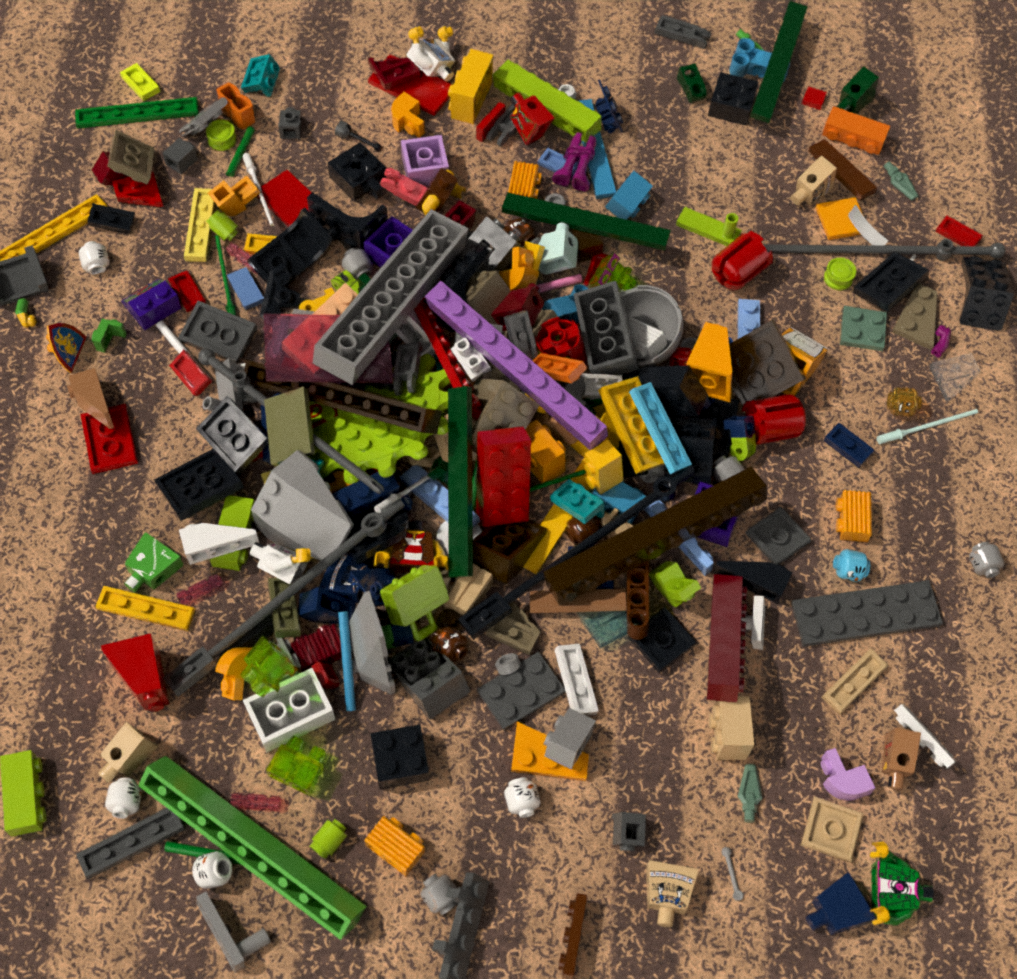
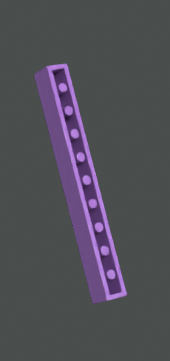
M442 281L425 295L428 306L459 335L466 338L477 351L589 450L598 446L608 436L607 426Z

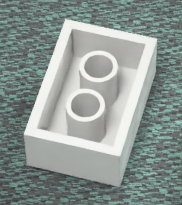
M313 668L243 700L266 753L335 720L333 709Z

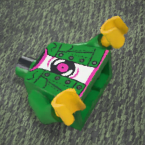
M872 842V845L876 847V852H870V857L880 859L871 865L872 909H870V912L877 915V920L872 921L873 925L883 923L897 926L912 917V914L919 909L920 901L932 902L934 890L932 886L919 885V872L912 869L908 863L892 853L885 842Z

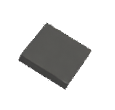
M782 507L776 509L745 533L773 564H782L812 541Z

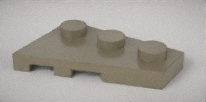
M922 284L915 287L892 333L932 350L934 347L937 291Z

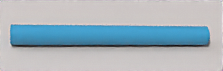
M348 611L338 612L345 703L346 711H355L356 703Z

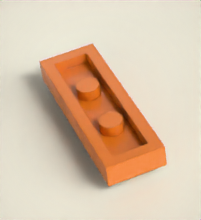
M540 353L532 360L552 379L571 384L577 381L587 369L583 361Z

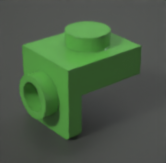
M101 320L97 330H94L92 334V342L96 351L105 353L113 335L126 338L127 333L121 322L117 320Z

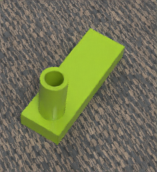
M684 207L676 221V226L725 246H728L738 238L742 232L741 229L736 228L739 217L735 213L727 214L724 223Z

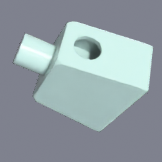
M558 223L556 230L544 234L539 242V245L545 247L538 269L542 274L547 275L576 267L578 240L569 232L567 224Z

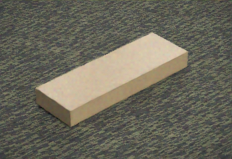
M870 648L821 698L841 714L889 665Z

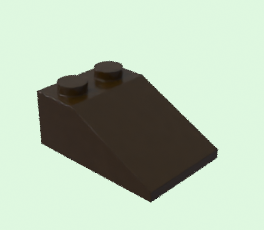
M530 520L489 526L473 539V564L491 573L493 578L507 584L524 567L547 533V528Z

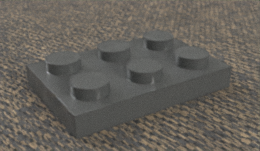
M197 301L178 339L200 350L205 348L211 349L215 356L225 360L231 358L236 360V364H239L258 327L256 323Z
M537 652L522 661L521 666L515 672L497 676L479 687L477 692L503 731L515 725L517 721L523 720L565 694L566 690L541 654Z

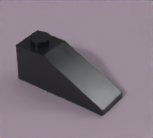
M718 561L713 571V574L743 576L742 586H747V590L759 596H764L765 599L778 604L793 573L780 564L742 561Z

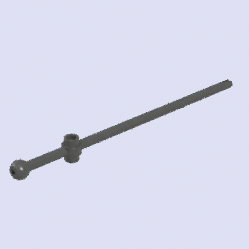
M943 239L937 246L763 244L768 253L770 251L772 253L892 254L896 252L898 254H936V257L941 261L949 259L952 255H990L994 259H1000L1005 254V246L999 242L993 243L991 246H953V242L950 239Z
M205 348L199 352V362L206 366L211 365L229 379L239 396L250 395L265 407L264 400L268 398L251 385L250 378L245 372L238 371L234 373L215 358V353L211 349ZM313 433L314 445L377 494H381V491L384 492V487Z

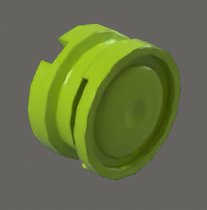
M219 119L207 126L206 135L211 148L217 151H226L235 145V129L231 122Z
M834 258L827 265L824 281L832 289H848L856 275V267L853 262L846 258Z

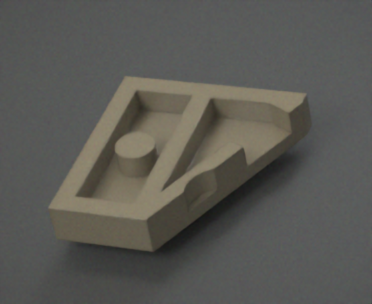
M512 602L509 604L512 613L488 629L486 636L530 656L540 637V631L534 623L528 620L524 611L520 610Z

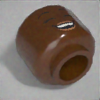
M596 516L586 524L573 517L567 521L565 532L570 541L575 545L598 531V527L601 524Z

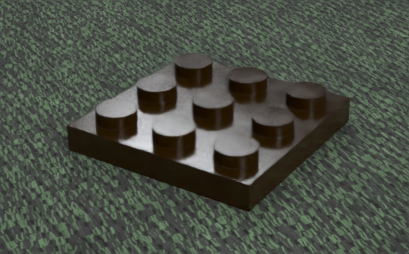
M774 320L767 322L729 344L732 365V387L742 405L746 401L773 397L806 379Z

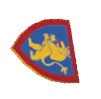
M67 323L48 325L46 339L50 344H48L47 350L53 352L63 368L72 373L87 337L76 327Z

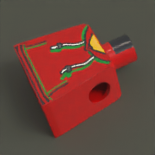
M520 92L516 93L510 99L515 106L511 120L528 146L544 136L554 120V116L536 96L532 95L524 99Z

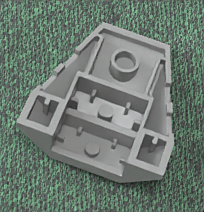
M297 450L271 471L251 511L256 528L269 540L295 551L296 549L310 548L311 557L322 560L345 542L354 524L340 501L335 500L329 490L331 487L328 482H324L318 473L320 469L316 463L303 452Z
M370 591L364 592L349 621L351 651L354 657L352 659L353 673H359L360 680L392 695L396 693L391 674V666L388 664L385 638Z

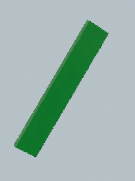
M197 97L75 109L76 128L196 116L199 114Z

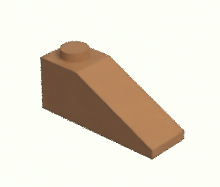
M92 368L69 375L71 385H68L67 389L71 399L76 398L80 408L109 429L114 428L96 369Z

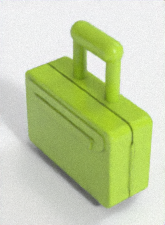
M422 565L419 568H412L410 573L400 579H393L391 584L380 590L382 600L393 625L404 627L410 625L416 641H421L437 631L438 627L431 611L449 600L448 590L441 571L437 566ZM426 615L429 625L418 631L415 621Z

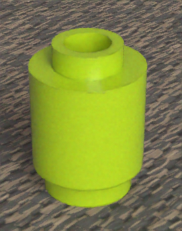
M219 210L215 211L206 221L210 225L209 228L219 235L223 241L226 239L231 241L238 233L236 230L238 225L224 212L221 213Z
M336 819L332 822L327 820L311 839L313 842L309 847L323 859H326L328 855L332 856L347 837L344 833L346 827Z

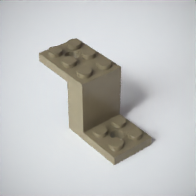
M497 271L475 272L466 285L467 302L487 322L497 324L491 314L511 290ZM553 309L541 310L534 325L531 326L534 339L535 337L537 339V335L542 329L541 325L544 322L557 317ZM507 330L502 331V335L509 340Z
M487 360V363L492 370L479 376L473 385L474 390H472V393L478 397L482 404L480 407L483 408L472 428V445L476 448L477 432L494 430L497 426L501 429L524 426L526 430L539 407L538 403L523 394L522 390L489 360Z

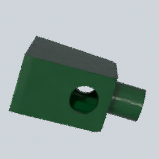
M863 66L841 90L840 101L836 107L857 114L874 100L879 77Z

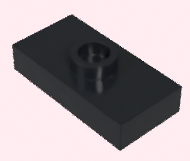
M92 203L88 226L131 234L135 212Z

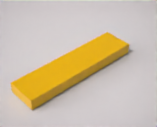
M103 586L95 606L97 610L187 632L196 611L194 607L108 586Z

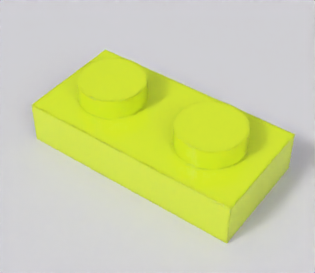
M137 63L120 72L121 78L143 101L160 92L159 86Z

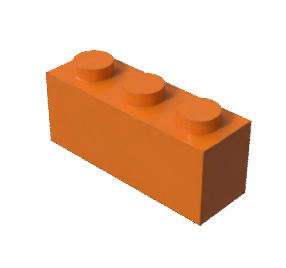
M833 106L825 123L822 136L827 137L829 140L843 142L849 147H857L865 150L867 153L879 155L890 125Z

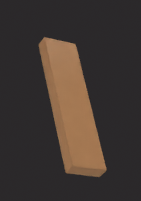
M594 589L560 606L550 591H530V613L626 611L625 589Z

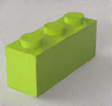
M227 496L218 525L251 529L254 522L251 511L255 503L254 499ZM245 548L211 558L212 567L240 571L242 564L247 562L248 550Z
M32 750L0 756L5 832L12 837L42 831V822H46V811L44 806L41 807L40 797H44V786L42 782H39L38 773L42 772L41 758H37Z

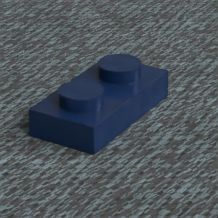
M840 423L823 440L858 468L874 452L871 446Z

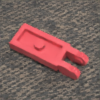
M387 168L384 173L387 178L381 180V186L392 192L393 195L416 206L427 187L401 175L397 170Z

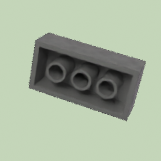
M612 281L574 293L591 374L622 375L639 370L623 294L617 282Z

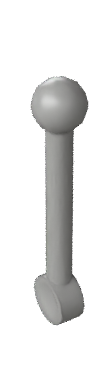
M724 847L721 853L726 858L734 889L733 898L736 901H740L743 899V893L739 890L730 857L732 852L729 847Z

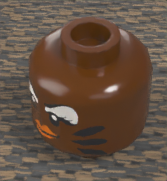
M521 218L508 221L504 227L506 233L512 231L520 238L518 243L522 247L525 241L530 242L535 238L534 228Z
M453 627L440 628L432 637L433 651L438 654H444L452 663L462 660L468 652L467 638Z

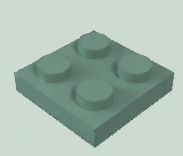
M844 306L842 309L840 345L883 351L885 347L887 312Z

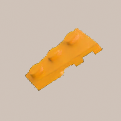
M517 721L511 772L586 781L589 754L582 751L573 768L569 769L544 756L547 748L544 745L546 734Z

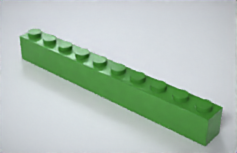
M167 756L146 767L138 785L140 788L341 940L357 925L367 907L202 782Z

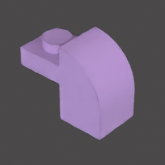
M836 748L826 751L822 756V770L825 775L830 776L823 785L832 796L840 800L852 801L870 795L875 789L865 765L846 771Z

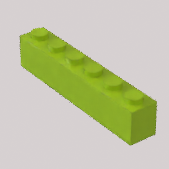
M507 60L493 73L495 88L509 97L518 92L521 93L524 99L532 95L536 96L554 116L552 124L573 137L577 132L583 133L581 141L587 143L590 135L595 136L601 130V115L598 112L589 109L580 101L574 100L565 92L559 91L550 83L526 71L519 64Z

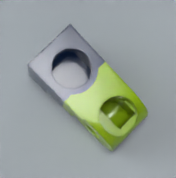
M733 416L724 420V428L730 429L731 456L736 457L738 461H742L754 455L756 452L754 417Z

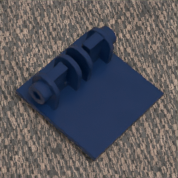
M599 79L598 82L604 98L597 99L595 106L599 115H601L604 130L611 134L615 132V129L619 128L622 132L620 124L624 122L617 111L616 101L612 97L608 86H603Z
M389 568L351 571L350 574L364 592L370 591L374 606H384L380 590L391 584L392 580L395 579Z

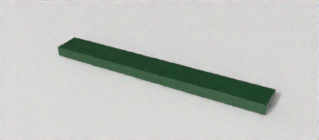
M789 1L750 118L770 123L808 6Z
M507 192L502 205V213L553 225L565 223L570 229L664 251L666 250L671 230L509 192Z
M469 386L448 389L449 577L451 578L473 576L472 387Z

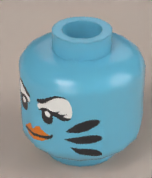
M844 549L833 560V568L836 569V574L841 579L859 582L869 574L870 560L862 552Z

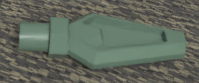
M890 161L887 162L884 168L891 177V184L911 201L918 198L919 195L908 175L900 172Z
M754 764L745 765L737 796L743 804L742 811L744 812V822L746 823L755 822L757 804L762 800L757 767Z

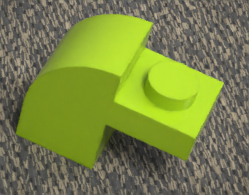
M665 561L649 573L655 587L674 607H678L683 602L691 600L695 593L701 589L697 580L685 578L677 562Z

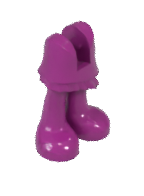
M577 132L570 146L565 151L566 154L563 156L566 160L564 166L553 174L552 181L560 186H568L574 164L579 162L572 179V187L576 190L587 192L590 188V181L586 176L589 161H592L595 156L596 137L590 135L586 147L580 146L583 133Z

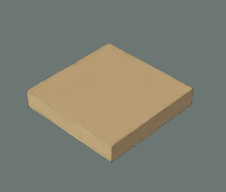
M814 796L801 846L851 863L864 813Z

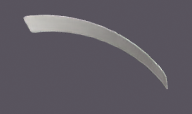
M855 205L848 214L853 225L872 245H885L888 240L869 224L857 205ZM913 254L910 260L913 261L916 258V255Z

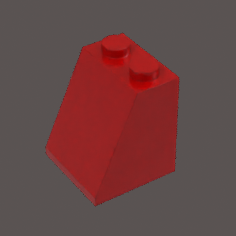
M151 633L101 645V650L111 667L144 710L151 712L160 711L165 705L170 704L166 682L163 678L165 676L160 650Z

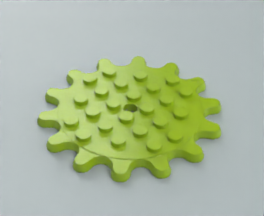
M424 354L420 360L415 393L408 392L407 381H402L403 393L398 396L394 394V390L387 392L384 388L379 390L369 384L365 385L364 390L441 410L443 413L448 409V392H444L443 389L446 385L450 384V381L444 369L430 372L436 361L430 354ZM393 366L384 369L392 384H394ZM312 401L309 402L310 405L319 404ZM319 404L322 407L321 414L311 418L312 424L322 419L327 420V422L312 429L314 434L363 471L375 468L378 470L379 475L384 478L390 477L395 473V464L401 457L410 456L415 460H420L428 454V448L424 445V441L428 436L432 435L431 433L414 431L337 409L338 416L334 417V409ZM319 407L313 408L314 411L312 415H315L319 412ZM441 417L437 432L439 435L448 433V420ZM314 445L315 454L308 457L310 459L314 457L323 459L325 464L320 470L322 478L327 477L336 469H344ZM344 469V481L347 484H354L359 480Z

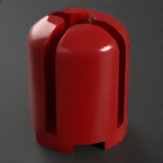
M753 231L743 233L713 257L711 262L713 275L725 288L731 291L740 290L773 263L772 251L767 252L765 246L761 243L764 239Z
M555 317L541 325L542 329L539 331L537 339L535 337L536 346L540 353L559 357L568 356L569 359L583 361L587 367L588 360L580 330L573 320L571 322ZM559 335L561 340L556 341L554 336Z
M790 394L746 401L742 408L745 416L754 417L756 445L795 439L803 433L806 426L807 417L803 404L798 397Z

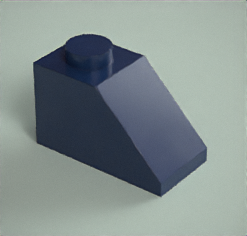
M320 587L300 594L298 617L313 623L339 624L338 612L348 611L350 621L355 611L354 601Z

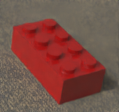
M524 426L477 432L476 512L480 517L483 527L529 521L531 439Z

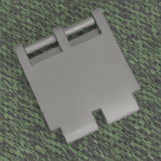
M222 97L208 105L179 130V133L185 132L182 137L190 133L193 136L205 129L210 121L215 120L223 113L221 109L227 105V99Z

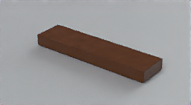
M826 139L809 147L808 152L816 160L823 156L837 168L835 178L860 201L876 193L877 186Z

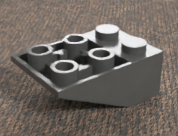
M426 637L421 641H415L390 658L388 664H390L393 674L420 710L431 720L470 693L463 673L444 654H438L433 651V643Z

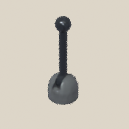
M341 120L337 124L335 129L336 136L340 138L352 136L372 146L375 151L381 150L379 143H373L353 133L351 126L347 122Z

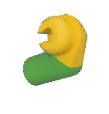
M21 298L17 301L15 313L23 327H34L36 325L35 316H28L27 314L29 302Z

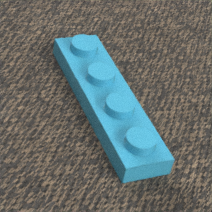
M649 382L629 391L669 473L673 474L691 466L692 463L652 383Z

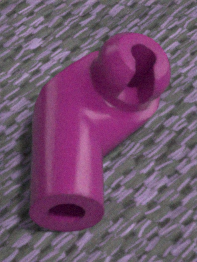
M940 325L936 330V335L941 338L931 350V354L938 358L948 348L951 337L950 328H946L944 325Z

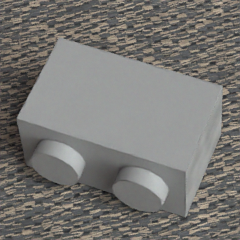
M569 708L564 716L560 715L554 726L555 731H549L544 741V745L547 746L544 756L572 769L592 736L596 720Z

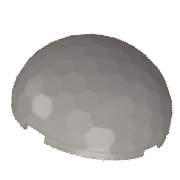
M638 285L636 288L627 291L622 290L628 319L632 317L665 332L667 346L656 357L650 360L637 358L639 367H655L666 361L679 345L683 334L681 309L669 293L658 287Z

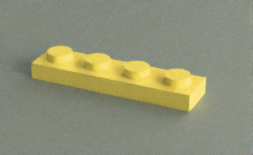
M194 188L184 252L185 261L207 262L211 229L206 221L213 215L215 202L208 195V192L212 189Z

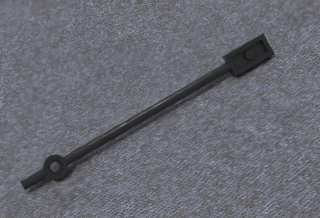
M689 466L673 478L667 476L658 478L653 484L652 493L504 597L495 592L458 618L461 626L473 640L512 613L509 604L545 580L544 571L589 549L655 501L672 500L677 494V486L695 474L694 468Z

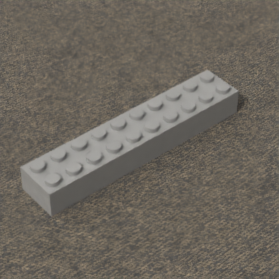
M431 209L315 344L313 364L353 385L463 250L469 228Z

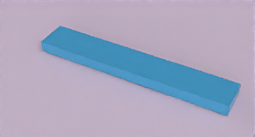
M592 99L579 100L584 106L594 110ZM599 131L594 136L596 137L595 156L588 164V171L596 199L613 197L616 193ZM581 141L582 146L586 147L587 143Z

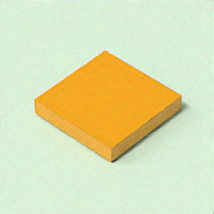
M856 197L816 204L815 209L828 240L861 235L848 216L855 205H857L862 213Z

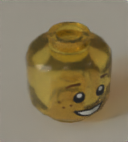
M896 387L892 392L888 393L887 409L895 416L911 417L915 415L917 410L921 409L922 397L918 396L914 388Z

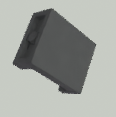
M33 245L24 248L26 254L0 261V306L16 302L21 298L25 299L50 291Z

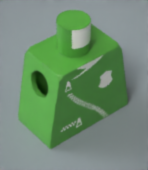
M145 532L125 562L128 572L132 575L124 584L134 593L143 583L155 590L183 566L181 557Z

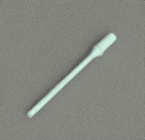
M971 410L907 430L896 429V431L879 435L876 439L878 444H884L897 439L901 440L909 433L978 413V410Z

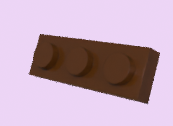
M577 893L575 901L570 900L567 916L572 917L571 927L565 926L563 943H567L566 954H560L558 970L563 971L562 978L573 979L587 900V895Z

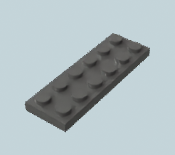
M929 580L791 601L803 647L939 627L943 624Z

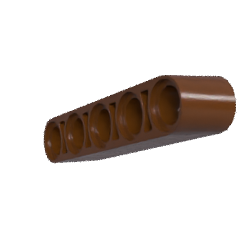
M649 560L640 564L636 569L626 571L627 634L635 640L645 638L649 629Z

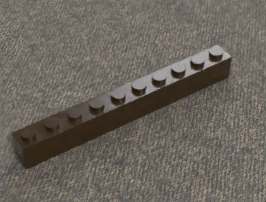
M246 360L244 372L249 376L252 385L280 393L305 387L308 389L309 401L422 433L437 434L442 415L441 410L275 365Z
M751 466L544 571L546 585L559 606L566 602H571L577 596L587 591H593L599 585L616 579L620 574L636 569L640 564L650 559L657 558L661 553L671 548H677L683 542L700 536L704 531L712 527H718L724 521L741 515L745 510L753 506H759L767 500V485Z

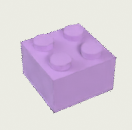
M442 135L401 141V153L406 177L423 186H428L440 168L449 170Z

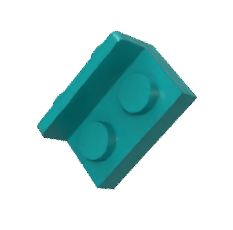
M270 54L250 59L241 85L244 93L262 90L266 97H271L280 66Z
M570 479L550 495L551 502L584 524L595 515L600 519L605 516L603 500L599 496L588 492L581 484H576Z

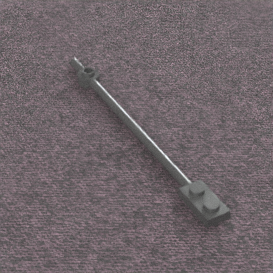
M397 499L381 513L373 512L366 515L361 521V529L213 648L207 651L202 646L163 677L172 691L179 697L214 669L217 665L214 659L365 537H376L382 534L387 526L386 521L405 506L403 502Z

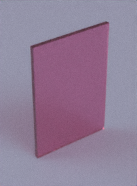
M264 314V366L266 367V381L346 382L313 364L315 344L340 315ZM389 341L355 383H393V366L391 364Z

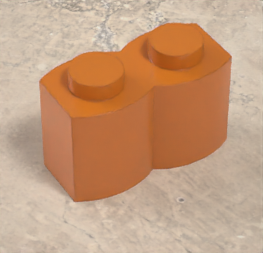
M227 82L216 89L218 100L224 97L228 101L227 105L221 109L223 114L231 117L233 123L238 128L244 130L255 123L252 102L248 97L240 94L239 89L234 84Z

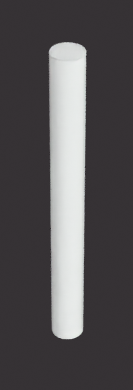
M159 321L156 324V327L179 354L183 350L188 351L163 321Z

